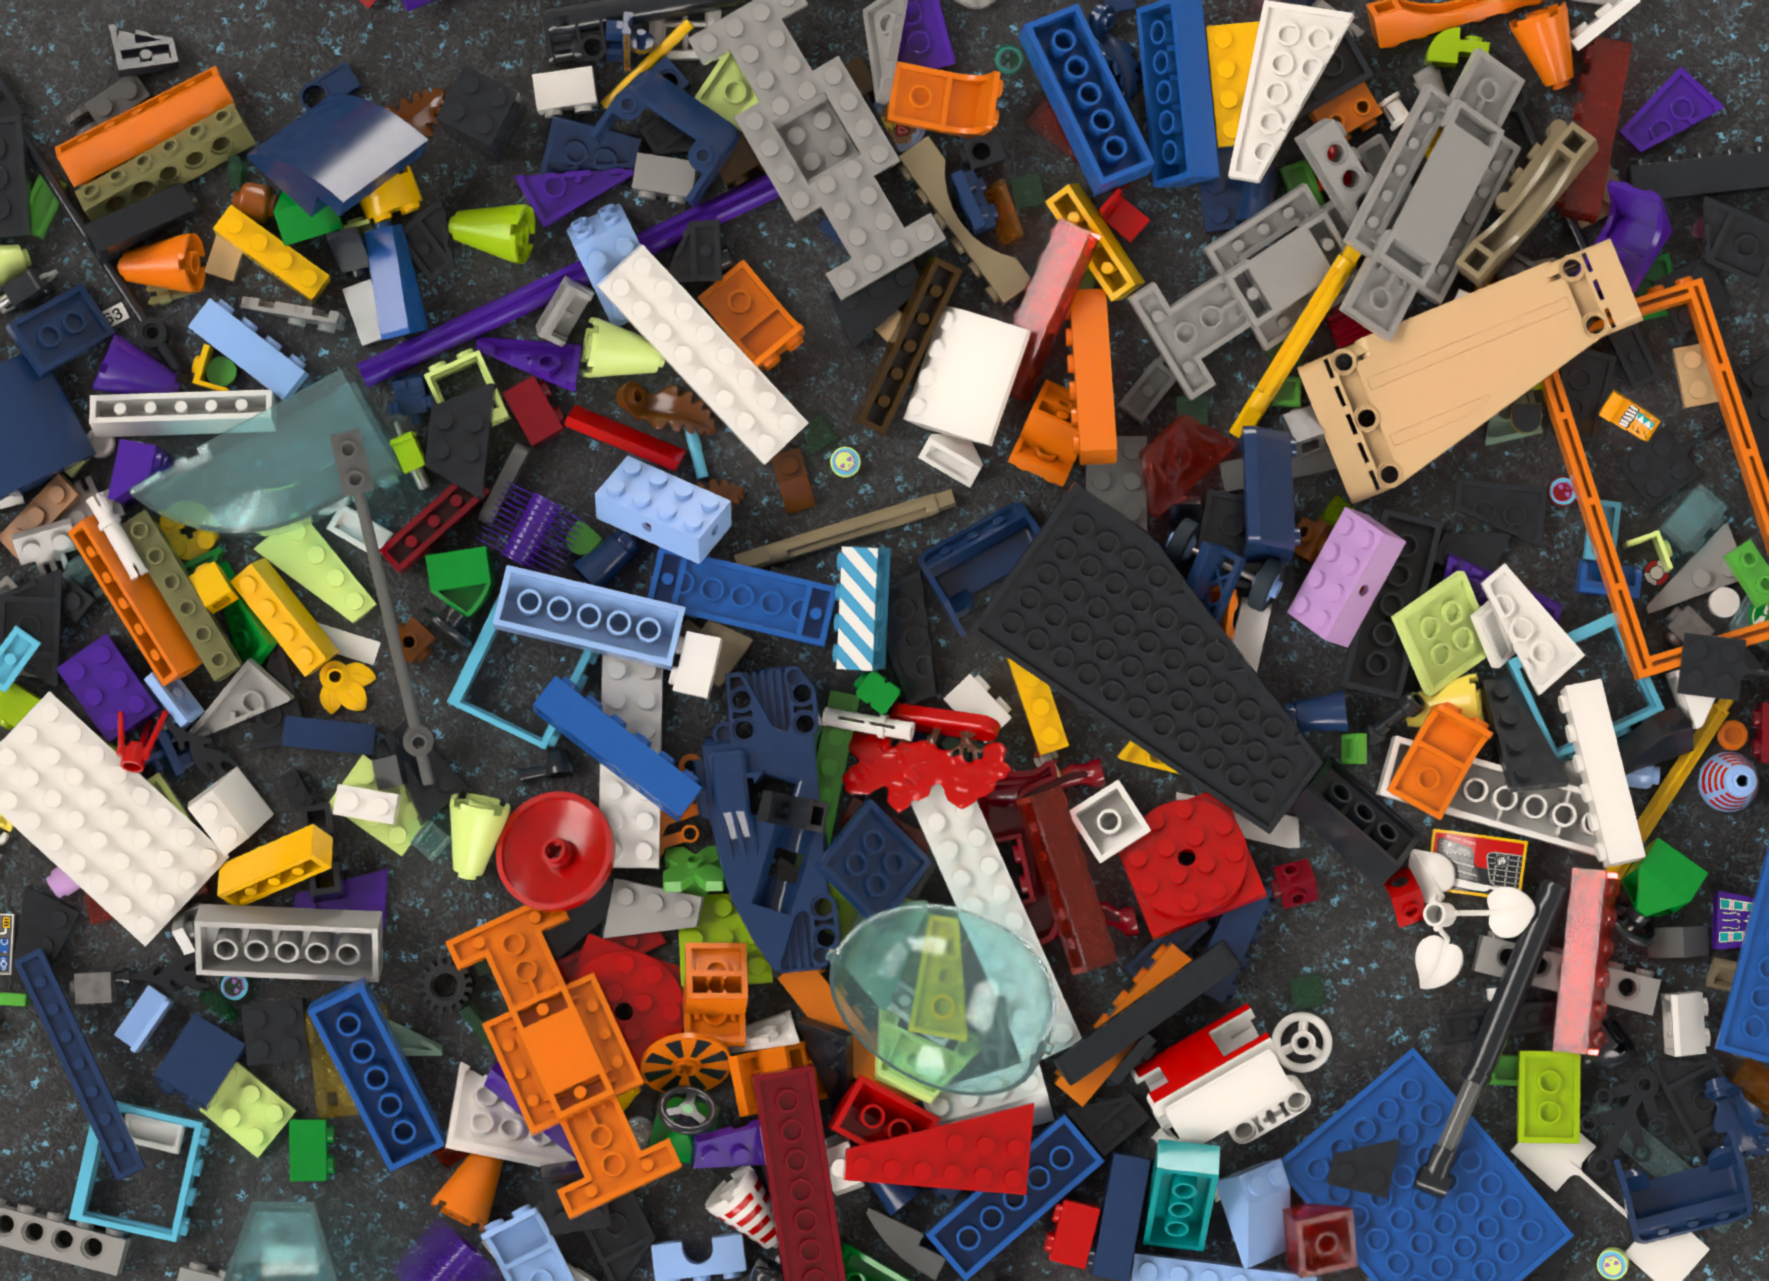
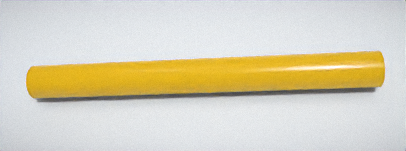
M686 18L600 103L607 109L622 89L639 73L654 67L694 28V25Z

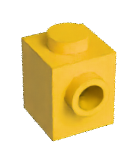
M215 561L200 565L195 569L194 574L188 577L204 606L212 614L239 599L224 571Z

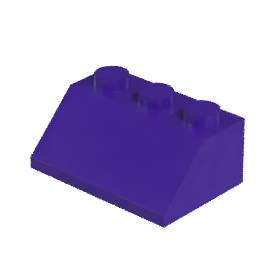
M120 439L108 499L130 507L165 484L166 477H171L174 460L170 459L171 454L155 445Z

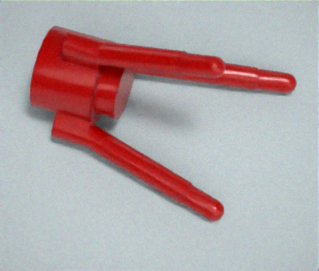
M163 710L148 742L147 739L152 725L151 720L146 721L140 741H130L127 746L125 745L123 711H118V747L116 755L121 757L120 767L133 773H139L144 770L145 762L149 760L151 750L168 715L167 710Z

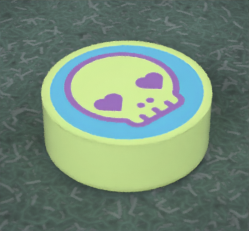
M841 447L832 454L830 464L836 475L848 478L858 472L861 461L859 454L854 449Z
M1610 1247L1602 1251L1597 1260V1268L1600 1274L1611 1280L1621 1278L1629 1267L1628 1256L1623 1250L1616 1247Z

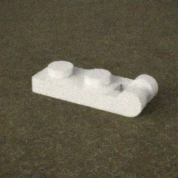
M1618 0L1613 5L1609 2L1594 13L1597 16L1595 20L1588 25L1584 21L1570 32L1573 35L1571 46L1574 50L1579 51L1641 0Z

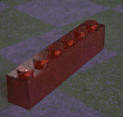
M1597 36L1592 45H1587L1583 63H1588L1586 74L1582 73L1579 80L1578 91L1582 92L1581 102H1576L1572 120H1577L1576 124L1596 138L1599 151L1556 201V206H1560V217L1594 224L1600 215L1632 48L1631 43Z
M1059 218L1058 222L1052 227L1049 235L1050 241L1046 250L1038 258V268L1035 275L1027 283L1023 302L1013 315L1012 325L1031 331L1009 395L1014 399L1029 400L1102 236L1071 220Z
M1062 786L1016 800L1072 975L1088 972L1118 961L1115 954V946L1110 939L1106 918L1101 910L1096 895V887L1092 882L1087 867V859L1082 851L1077 836L1078 831L1073 823L1068 808V800Z
M1572 867L1552 1051L1598 1056L1599 1050L1603 1045L1601 1026L1602 1019L1605 1018L1607 1011L1604 999L1605 990L1610 983L1608 963L1609 958L1613 954L1612 927L1615 926L1617 920L1615 900L1620 892L1618 873Z

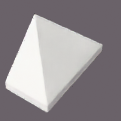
M931 434L918 457L969 488L983 466L972 441L946 434Z

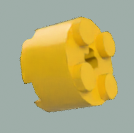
M410 166L403 169L402 174H396L359 202L365 219L371 220L375 224L391 220V214L398 211L403 216L419 210V202L423 201Z

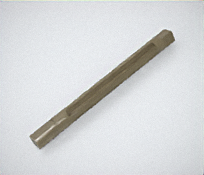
M951 489L937 494L932 493L738 553L734 557L737 564L761 569L939 514L941 511L956 507V503Z

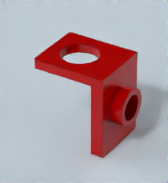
M1120 188L1099 209V215L1105 223L1129 243H1132L1150 222L1149 218L1123 198V192Z
M1406 867L1396 871L1384 883V886L1391 898L1399 928L1424 920L1423 912L1425 905L1421 889L1411 869ZM1395 879H1408V883L1402 887L1391 885Z

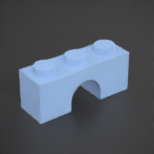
M741 1232L713 1235L712 1255L707 1260L700 1262L693 1261L686 1255L683 1239L652 1243L651 1250L655 1281H681L684 1278H693V1281H710L711 1275L723 1274V1279L741 1277V1272L747 1271L744 1235Z

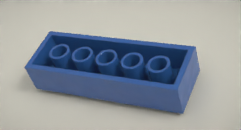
M1160 0L1136 9L1149 147L1155 161L1152 168L1153 187L1183 188L1219 178V161L1202 0Z
M1077 3L1024 24L1018 38L1094 196L1148 175L1155 161L1079 4Z
M555 676L534 702L533 712L675 821L679 822L701 792L702 787L698 785L701 780L687 769L684 772L675 767L676 761L664 751L658 754L650 748L652 743L639 732L634 736L626 730L627 723L615 714L609 717L602 711L603 705L590 695L584 698L577 690L579 687L570 679L564 676L561 680Z
M365 977L311 1002L307 1012L388 1170L391 1172L445 1146L446 1135Z
M1062 1113L1031 1140L1026 1195L972 1191L925 1232V1235L964 1281H967L1105 1161L1069 1118Z

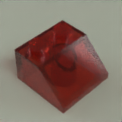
M1309 1203L1282 1209L1287 1266L1299 1278L1358 1266L1354 1214L1351 1207Z

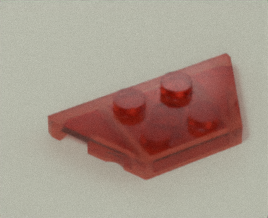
M1181 414L1139 452L1150 515L1155 518L1160 517L1238 445L1237 442L1216 433V430L1200 424L1198 420L1189 415Z

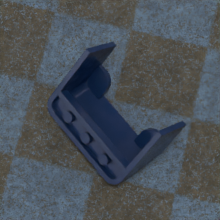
M652 70L643 71L616 95L590 135L600 144L618 117L625 121H633L648 107L694 138L696 141L689 150L688 159L691 166L702 175L685 200L691 207L695 208L739 143L738 130L732 123L657 72Z
M1243 426L1237 445V450L1242 451L1246 546L1242 556L1247 558L1246 563L1266 562L1270 557L1282 562H1291L1295 546H1300L1301 543L1300 527H1295L1292 457L1297 455L1296 438L1291 439L1290 432L1259 426Z
M1011 503L929 548L919 557L918 563L961 638L966 636V633L958 618L966 616L973 608L974 601L971 594L1009 574L1040 531L1039 526L1022 503Z
M1734 1129L1728 1130L1730 1146L1715 1148L1707 1158L1708 1165L1649 1180L1647 1173L1638 1169L1623 1172L1620 1159L1613 1160L1629 1226L1636 1243L1648 1244L1738 1221L1748 1217L1753 1212L1748 1173Z

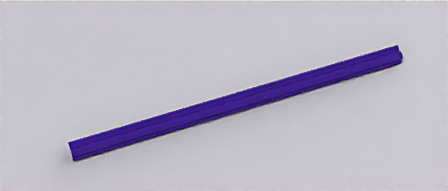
M767 174L635 235L639 243L644 245L652 255H655L679 244L689 221L719 220L720 224L780 196ZM579 260L357 363L358 369L366 385L371 387L549 304L565 275L585 286L592 283Z

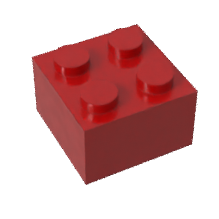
M1064 1196L1061 1202H1057L1054 1205L1051 1215L1052 1221L1055 1222L1053 1232L1047 1231L1043 1246L1044 1251L1048 1252L1049 1260L1085 1269L1100 1213V1208L1097 1204Z

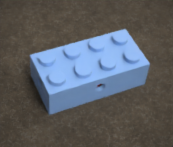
M627 456L595 493L596 519L697 564L704 560L732 526L730 500L630 456Z

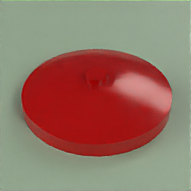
M563 791L537 795L524 802L509 816L498 838L496 865L500 879L512 896L532 909L542 912H562L576 908L591 899L608 879L615 859L616 845L614 833L604 813L591 801L580 795Z

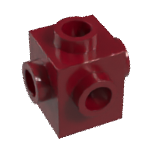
M1308 858L1273 867L1275 880L1270 881L1274 898L1280 897L1284 909L1319 900L1316 879Z

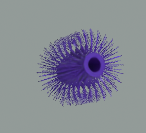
M507 482L532 497L528 499L503 487L529 503L525 505L501 493L514 502L526 507V509L523 511L512 504L498 499L522 512L523 515L521 517L496 505L520 520L517 522L494 511L516 523L517 526L514 528L490 516L510 527L514 532L512 534L486 521L511 535V538L508 539L485 528L507 540L508 543L505 545L483 534L505 546L503 551L483 540L481 541L503 552V556L526 568L532 567L543 574H547L532 566L531 563L534 561L556 572L534 560L535 556H538L562 568L537 554L538 550L565 562L541 549V544L564 556L567 555L543 543V540L546 539L568 551L571 550L547 538V533L570 545L573 544L550 532V527L570 538L577 539L552 526V523L555 522L568 530L579 533L554 520L557 516L581 529L583 528L558 515V512L561 511L576 520L586 522L564 511L560 505L537 493L532 494L517 485Z
M444 1226V1229L442 1227L438 1228L441 1231L440 1235L437 1234L438 1236L435 1238L429 1237L433 1241L432 1245L429 1244L430 1246L427 1248L420 1246L425 1251L424 1255L421 1254L422 1256L419 1258L412 1256L417 1261L416 1265L413 1264L408 1268L403 1265L409 1271L403 1275L405 1277L404 1281H482L481 1279L484 1277L481 1274L482 1272L486 1271L489 1277L493 1274L488 1267L491 1263L484 1259L483 1253H480L477 1249L479 1247H475L464 1236H458L454 1230L452 1231Z

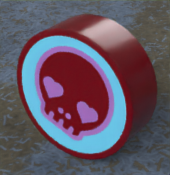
M1560 476L1549 483L1547 496L1553 505L1566 507L1575 502L1576 496L1569 477Z

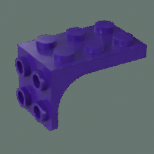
M1610 180L1607 184L1610 196L1609 214L1605 226L1594 245L1609 238L1611 239L1634 294L1672 233V228L1663 199L1658 193L1635 188L1624 181ZM1586 256L1584 262L1588 271L1591 272L1593 270ZM1581 266L1579 267L1574 277L1581 272ZM1593 282L1599 298L1604 299L1598 282Z

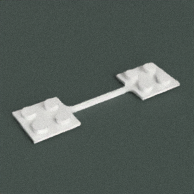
M1580 1133V1144L1517 1142L1510 1150L1511 1153L1555 1192L1570 1176L1578 1175L1627 1218L1626 1211L1583 1173L1581 1169L1583 1161L1596 1148L1583 1134ZM1691 1232L1648 1244H1639L1634 1241L1625 1253L1630 1260L1654 1281H1682L1710 1249Z

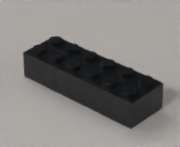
M1383 509L1380 511L1378 522L1405 540L1406 544L1347 648L1338 687L1399 701V698L1402 697L1410 660L1391 616L1427 592L1443 523Z

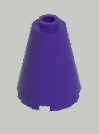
M114 333L92 389L110 394L177 393L180 383L175 381L177 377L175 373L121 335Z

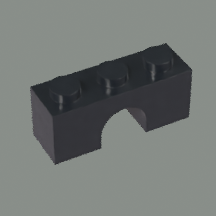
M328 802L300 807L302 828L314 824L333 837L331 869L309 878L312 898L315 902L346 898L336 816L333 814V806Z

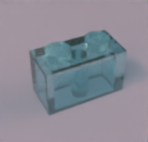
M1698 484L1657 530L1660 531L1662 537L1683 555L1690 551L1696 553L1706 542L1703 536L1710 528L1715 531L1726 519L1723 513L1728 507L1706 487Z

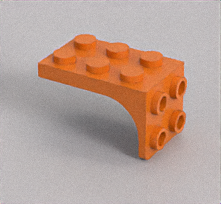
M897 61L890 102L887 103L884 122L968 139L979 135L984 136L993 127L997 126L999 119V110L996 109L997 98L1001 97L1003 91V80H1000V71L994 70L985 75H967Z
M743 259L722 276L723 281L715 282L699 295L697 299L760 371L765 369L768 372L781 361L780 355L788 349L791 353L804 342L805 330L801 323H797Z
M1447 701L1446 703L1432 705L1386 789L1390 794L1437 820L1442 819L1478 752L1493 735V732L1487 730L1490 726L1488 723L1475 716L1468 719L1460 715L1462 709Z

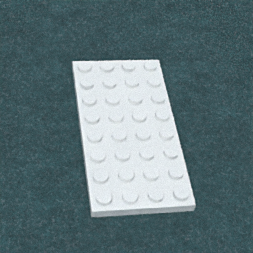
M49 691L0 742V814L146 947L222 866L229 856L224 855L206 834L139 773L128 772L120 767L121 757L117 756L116 752Z

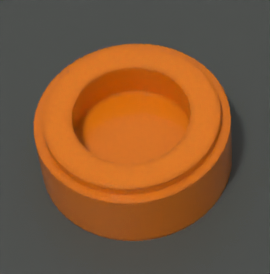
M1730 720L1722 723L1716 733V739L1723 749L1734 751L1741 749L1746 744L1748 731L1741 722Z

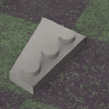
M616 878L613 883L603 938L698 927L705 896L686 892H664L662 887Z

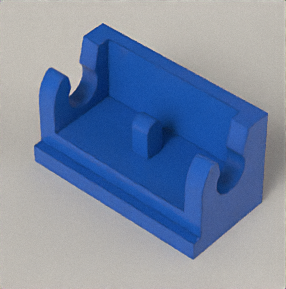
M1579 560L1575 593L1608 597L1597 562ZM1621 565L1631 599H1640L1642 569L1635 566Z

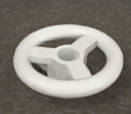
M1296 1012L1284 1017L1277 1024L1272 1035V1041L1277 1049L1274 1051L1276 1058L1281 1065L1294 1072L1305 1073L1316 1070L1326 1062L1331 1053V1032L1326 1023L1312 1013ZM1299 1021L1298 1032L1292 1036L1290 1043L1281 1047V1037L1284 1030L1290 1024ZM1308 1022L1314 1024L1320 1030L1323 1037L1322 1050L1316 1047L1314 1036L1308 1032ZM1300 1037H1306L1308 1040L1305 1048H1299L1297 1045ZM1296 1052L1299 1055L1311 1054L1316 1059L1309 1063L1300 1064L1291 1061L1285 1055Z

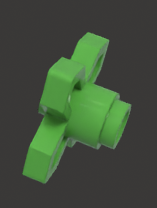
M684 846L665 848V867L668 869L663 871L664 892H686L705 896L704 898H706L709 891L724 890L725 877L721 869L716 846H707L697 854H693Z

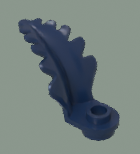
M1098 4L1089 16V25L1092 26L1091 31L1104 58L1111 61L1113 71L1119 77V86L1122 88L1121 93L1127 105H1129L1130 101L1134 100L1133 93L1139 91V85L1136 82H1140L1142 76L1135 72V70L1141 67V62L1131 56L1135 52L1133 46L1117 39L1109 32L1116 20L1114 7L1109 4Z
M1718 1077L1706 1082L1705 1096L1715 1101L1717 1106L1713 1129L1716 1133H1727L1723 1142L1724 1145L1730 1146L1728 1130L1734 1129L1744 1157L1768 1154L1769 1137L1763 1135V1133L1768 1132V1128L1757 1121L1762 1117L1761 1109L1746 1099L1741 1086L1731 1083L1729 1077Z

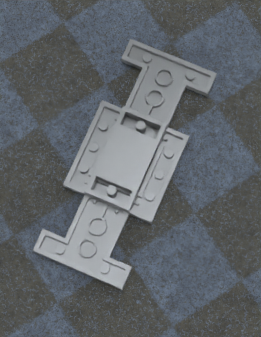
M753 0L689 37L688 41L703 66L729 51L759 101L734 116V120L794 222L796 223L821 208L851 257L847 262L826 273L828 280L842 301L942 243L946 238L931 213L904 228L875 178L876 175L899 163L900 159L843 62L837 56L812 71L783 20L807 7V1Z
M1377 134L1356 148L1362 158V166L1374 179L1390 151V147L1382 134ZM1302 183L1204 247L1203 250L1218 274L1169 306L1155 282L1149 283L1127 298L1189 400L1192 401L1216 385L1202 358L1249 327L1265 351L1286 339L1338 254H1341L1347 245L1343 242V239L1349 229L1334 204L1330 200L1320 207L1306 183ZM1411 183L1393 215L1395 222L1413 189ZM1362 196V197L1359 199V202H1358V208H1359V209H1360V207H1361V205H1362V203H1363V201H1364V199H1365L1364 196ZM1296 226L1298 227L1296 230H1294L1293 232H1291L1275 244L1271 245L1270 247H1268L1252 259H1247L1248 257H1250L1263 247L1267 246L1268 244H1270L1271 242H1273L1274 240H1276ZM1356 267L1330 309L1344 300L1358 273Z

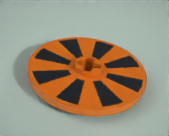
M692 1032L679 1033L664 1037L649 1046L641 1057L640 1071L643 1080L650 1087L662 1093L677 1086H692L707 1091L720 1084L729 1074L730 1065L728 1057L731 1056V1053L721 1040L713 1036Z

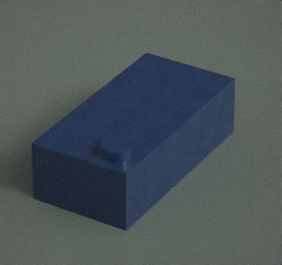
M1116 1150L1111 1151L1094 1248L1090 1249L1086 1267H1090V1272L1093 1276L1129 1281L1151 1161L1147 1156Z

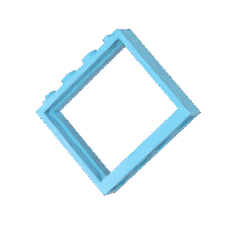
M498 595L447 703L548 750L550 745L556 746L561 736V733L550 724H548L543 737H540L465 701L498 632V629H494L492 625L498 603ZM584 650L570 679L579 687L577 689L579 692H582L589 676L584 673L589 663L595 665L600 655L599 653Z
M1613 612L1566 633L1574 643H1577L1611 627L1630 667ZM1518 656L1509 659L1505 663L1507 669L1559 762L1572 759L1573 755L1576 754L1573 743L1568 742L1556 748L1520 670L1523 666ZM1650 677L1636 680L1647 703V707L1612 722L1616 738L1631 732L1630 725L1639 721L1643 723L1651 716L1665 710Z
M115 1101L121 1113H132L194 1128L173 1226L168 1228L88 1210L102 1151L91 1125L88 1131L69 1219L178 1242L182 1236L187 1235L189 1230L190 1218H186L188 1206L194 1205L197 1188H193L195 1176H200L204 1159L199 1158L202 1146L206 1147L209 1140L210 1129L206 1128L207 1120Z

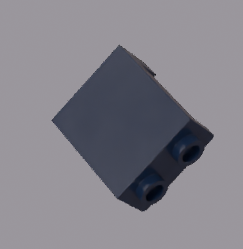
M194 1013L154 1076L158 1082L157 1087L171 1096L174 1092L185 1098L183 1103L196 1111H199L200 1108L208 1111L211 1101L237 1060H241L246 1052L245 1043Z

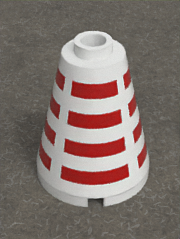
M742 1166L730 1174L733 1177L732 1180L728 1183L723 1180L706 1201V1209L764 1248L769 1249L773 1247L776 1249L778 1245L770 1196L751 1166Z

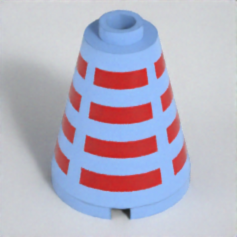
M1721 752L1715 754L1702 765L1699 771L1698 789L1700 795L1710 807L1718 811L1736 812L1742 810L1757 795L1759 789L1758 772L1754 764L1747 757L1739 753Z

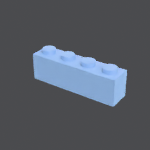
M209 298L188 327L287 403L309 376L303 370L306 364L293 354L287 358L279 352L282 346L269 335L265 340L257 335L255 332L258 330V327L244 317L239 321L231 315L235 309L222 299L216 303Z

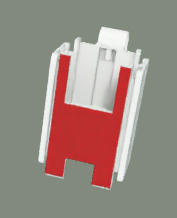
M1248 1003L1132 1069L1131 1075L1136 1084L1145 1081L1151 1091L1146 1099L1162 1129L1173 1127L1179 1137L1177 1141L1204 1144L1227 1130L1235 1142L1246 1144L1302 1113L1310 1105V1095L1301 1081L1294 1075H1285L1274 1054V1051L1277 1049L1268 1033L1266 1032L1261 1036L1258 1035L1251 1022L1255 1016Z

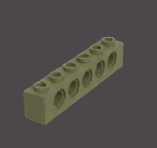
M232 102L74 192L90 221L93 222L177 184L182 183L184 185L255 145L256 141Z
M145 509L122 523L121 526L143 564L148 569L149 575L213 680L221 682L239 671L244 665L243 661L215 615L204 606L188 578L190 576L189 572L153 513Z

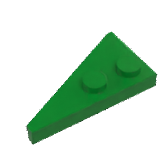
M227 561L217 562L229 582L236 577ZM233 587L239 599L224 607L228 629L232 636V645L236 651H240L243 663L252 658L261 666L277 645V642Z

